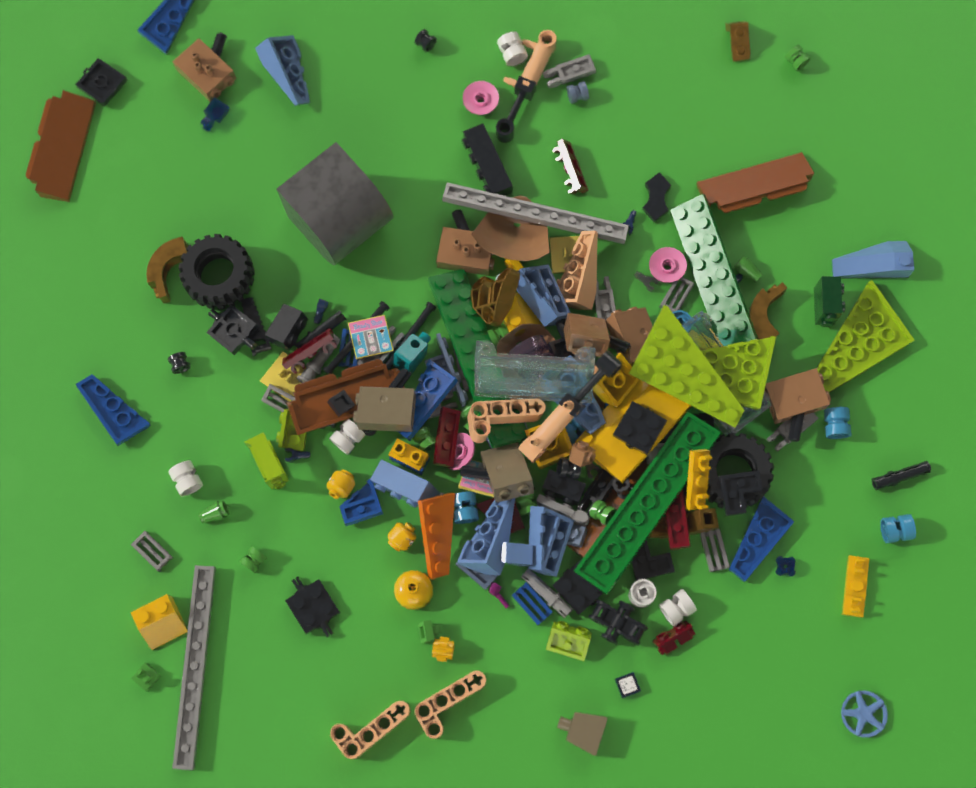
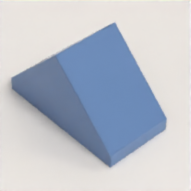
M503 542L502 563L521 567L532 565L533 545Z

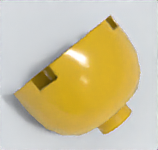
M418 570L404 572L394 584L395 598L402 607L408 610L424 608L433 597L431 579L425 573Z

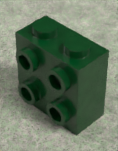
M822 276L814 287L815 325L831 327L845 312V302L842 301L844 283H841V277Z

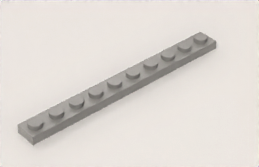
M448 182L442 199L443 202L579 234L582 231H597L598 238L625 244L629 226Z
M195 565L172 769H195L216 572L215 566Z

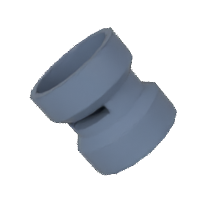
M581 82L577 86H567V94L571 104L577 103L578 100L584 101L589 99V92L585 82Z

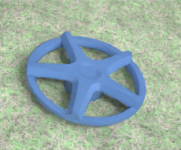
M856 691L850 694L843 702L841 717L844 725L851 733L860 737H872L884 729L887 722V709L884 701L870 691ZM862 694L872 696L877 702L867 706ZM856 696L858 708L845 709L848 701ZM880 707L883 710L882 723L873 716V713ZM845 716L857 718L856 730H853L848 725ZM867 722L878 728L871 733H862Z

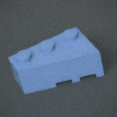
M548 264L518 270L520 280L517 292L544 327L555 325L558 320L565 319L567 313H571Z
M382 459L370 479L375 484L374 488L383 493L387 491L395 499H402L414 508H419V500L439 496L440 494L429 481Z
M530 506L529 544L533 545L532 565H529L528 569L542 575L557 577L574 520L545 507Z

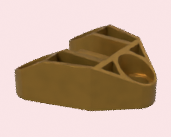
M512 268L505 269L496 281L483 276L473 285L471 290L472 307L487 324L495 327L500 326L512 307L520 280V273Z

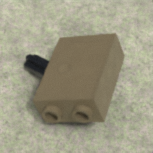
M401 369L389 387L360 386L359 393H356L355 398L358 408L357 411H354L353 421L357 424L359 430L413 432L416 393L413 388H402L411 377L409 370Z
M518 442L481 451L483 468L461 467V476L488 480L496 503L534 493L532 477L524 456L518 449Z

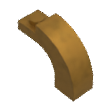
M183 236L161 245L154 252L148 263L147 283L152 289L154 288L156 298H160L163 303L171 302L166 284L167 274L174 265L183 262L181 256L183 253L187 254L188 252L186 250L188 246Z
M783 282L778 286L776 284L773 285L767 292L764 288L760 290L749 308V315L758 340L769 338L770 336L777 338L779 332L768 320L767 308L787 290Z
M716 508L698 509L686 513L689 535L719 528ZM666 516L662 517L648 538H669Z

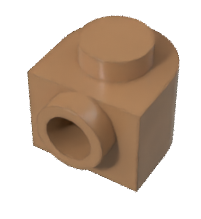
M578 441V443H574L572 446L569 461L579 467L592 464L596 456V449L590 447L587 442Z

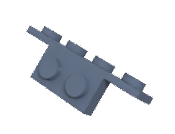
M438 333L436 334V340L442 355L430 358V360L458 380L450 392L456 391L463 408L466 405L468 396L465 389L461 390L459 385L462 381L459 373L453 369L455 362L452 355L447 353L446 349L449 347L446 338H442L441 334Z

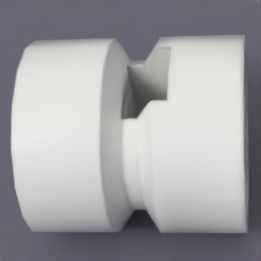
M517 32L506 33L498 39L497 44L501 53H503L507 66H517L527 59L528 54Z
M346 419L340 426L341 430H336L329 438L333 444L347 455L355 448L354 443H359L366 435L350 419Z
M191 460L183 461L168 471L172 481L177 482L175 487L181 497L190 495L203 487L199 475L195 474L196 469Z
M637 580L629 589L628 596L630 602L639 608L649 606L656 598V587L649 580Z
M683 589L675 593L672 600L667 599L659 604L661 612L673 627L683 621V616L689 617L697 611L693 601Z

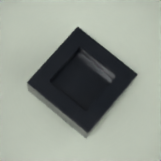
M342 390L327 401L338 417L355 406L345 390Z

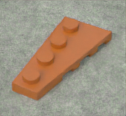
M447 493L418 501L428 578L430 579L449 575L455 493Z

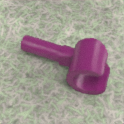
M493 582L488 589L489 593L495 596L505 608H508L510 605L499 594L502 587Z

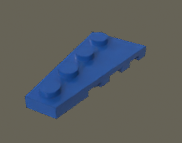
M164 0L138 28V33L163 53L167 54L194 0Z
M430 359L426 364L428 367L424 374H421L420 382L415 390L416 403L413 432L397 431L409 441H411L458 382L454 376Z
M91 374L75 384L117 446L151 426L146 419H143L133 408L124 403L120 397L111 392L94 375Z
M764 496L729 567V570L743 582L749 578L794 523L790 517Z

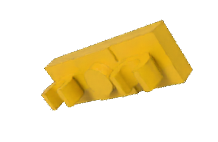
M710 450L690 451L685 507L688 510L708 508L706 499L709 498L707 489L709 470H711L709 460H712Z
M848 556L842 615L864 617L869 558Z

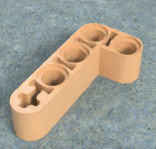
M536 398L475 402L472 404L467 416L470 438L475 443H483L490 433V424L536 422L545 411V403ZM512 409H517L520 414L514 413ZM493 410H498L501 415L495 414ZM474 411H479L482 415L477 416ZM476 429H481L484 434L477 433Z
M471 672L416 706L415 715L428 737L437 739L444 732V727L438 714L485 687L486 677L482 672ZM475 675L482 677L481 685L473 684L470 686L473 690L469 692L468 686L464 681L468 680V683L474 681L473 677ZM458 685L465 687V693L460 697L454 694V689ZM441 695L446 696L448 699V703L444 707L437 705V698ZM422 706H428L430 709V714L427 717H421L419 714V709ZM434 723L440 727V732L435 736L429 732L430 725Z
M397 701L357 734L354 735L349 727L344 724H336L331 728L330 736L345 757L356 759L408 718L411 712L410 706L404 701ZM397 706H405V714L395 716L397 719L395 722L388 713L391 711L394 715L398 711ZM387 717L390 720V726L387 729H382L380 727V720ZM340 727L345 730V736L342 739H338L335 735L336 730ZM370 730L374 734V739L371 742H366L364 740V733ZM350 744H355L358 747V751L354 756L348 753V746Z

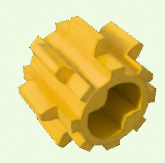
M440 636V639H434L432 657L442 662H447V659L452 660L455 642L450 641L449 637Z

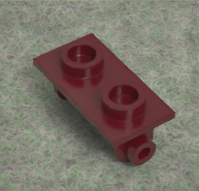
M685 620L669 631L658 634L652 642L658 647L657 649L661 655H667L678 648L675 643L676 640H678L680 645H683L693 639L695 632L692 629L693 626Z

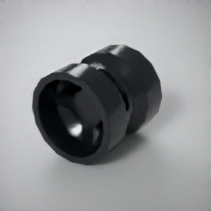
M560 457L556 469L557 476H569L571 479H578L582 467L570 462L567 458Z

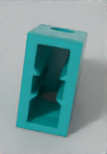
M422 332L419 337L411 334L394 353L393 368H397L400 371L403 368L407 369L412 375L427 355L428 342L431 340V337L425 332Z

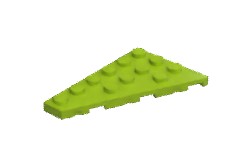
M872 280L867 283L817 367L818 373H821L824 379V389L829 393L914 341L912 335Z
M663 305L629 374L736 428L744 412L743 407L669 307Z
M775 336L701 350L741 406L755 410L761 409L776 340Z

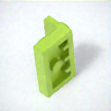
M284 409L279 418V424L282 425L281 431L277 433L276 443H278L279 448H292L304 451L307 432L297 435L289 410Z
M554 621L546 650L584 661L592 632H589L584 627L576 628L569 626L564 621Z

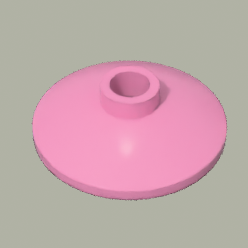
M486 81L471 83L463 93L465 108L475 115L489 114L497 107L499 102L497 89ZM479 99H483L484 102H481V103H480V102H478V100H479Z
M672 247L658 249L652 254L649 261V269L652 276L664 283L678 281L683 277L687 268L685 256L679 250ZM669 265L671 269L666 270L664 266Z
M458 433L454 467L449 469L460 470L462 466H467L472 460L475 452V443L471 440L470 435Z

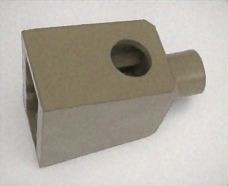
M574 712L572 720L560 716L557 728L568 732L566 741L596 756L608 718Z

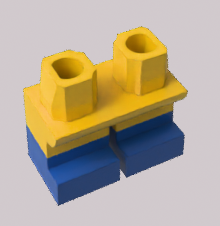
M398 438L388 454L390 456L389 460L403 467L406 465L407 469L421 476L430 461L428 453Z

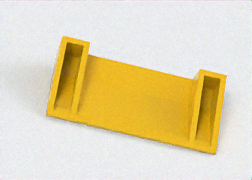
M642 380L637 382L618 407L608 405L602 411L606 421L603 426L591 435L585 430L575 441V443H578V441L587 442L590 447L596 449L594 462L622 483L648 456L635 448H628L626 443L613 437L614 431L632 401L646 409L649 408L650 411H654L655 414L667 420L650 452L692 407Z

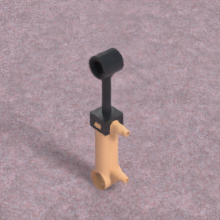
M551 30L542 31L539 34L537 43L530 40H522V45L534 50L523 74L519 76L518 80L508 77L503 79V82L514 87V95H517V98L508 117L499 120L496 124V137L500 142L507 143L513 139V121L524 99L532 100L536 92L537 83L551 54L556 49V34ZM502 129H508L509 131H508V132H502L501 130H502Z
M609 350L596 361L595 366L599 370L576 396L572 393H567L559 402V406L540 427L519 446L518 449L532 463L543 455L549 444L570 421L585 409L586 406L581 402L582 399L602 377L606 375L610 379L621 369L623 364Z

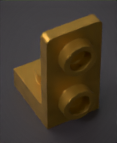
M748 22L725 23L726 31L730 32L732 60L750 59Z

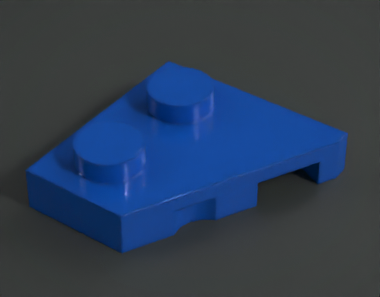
M370 479L366 481V485L359 491L354 492L351 498L340 506L345 526L383 514L374 483Z

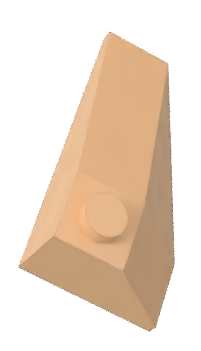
M597 231L581 232L572 249L573 256L569 264L565 263L563 267L565 272L562 278L556 281L569 308L592 310L597 289Z

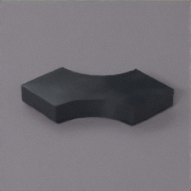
M660 172L645 183L649 199L642 208L654 223L669 211L665 204V195L670 190L671 185Z

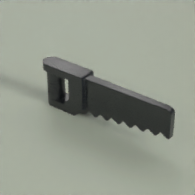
M253 297L243 299L241 303L244 315L259 326L250 339L254 342L266 341V344L258 345L257 347L253 346L255 349L251 350L252 354L257 356V353L272 350L270 341L265 336L266 330H264L260 320L261 317L258 315L257 307L254 306Z

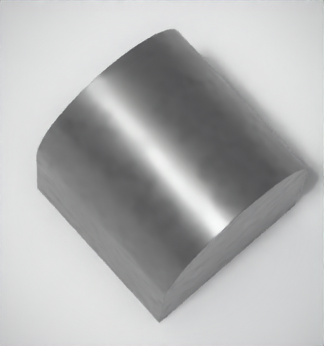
M337 142L276 189L288 218L316 250L334 266L393 219V213L382 194Z

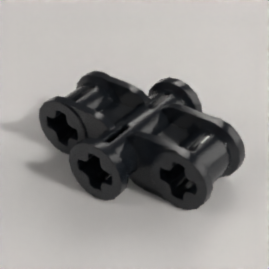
M597 600V605L592 615H589L588 618L607 628L605 633L601 634V637L617 645V639L620 635L629 642L639 646V641L644 631L648 630V627L629 617L635 611V608L623 601H619V607L616 610L605 602Z

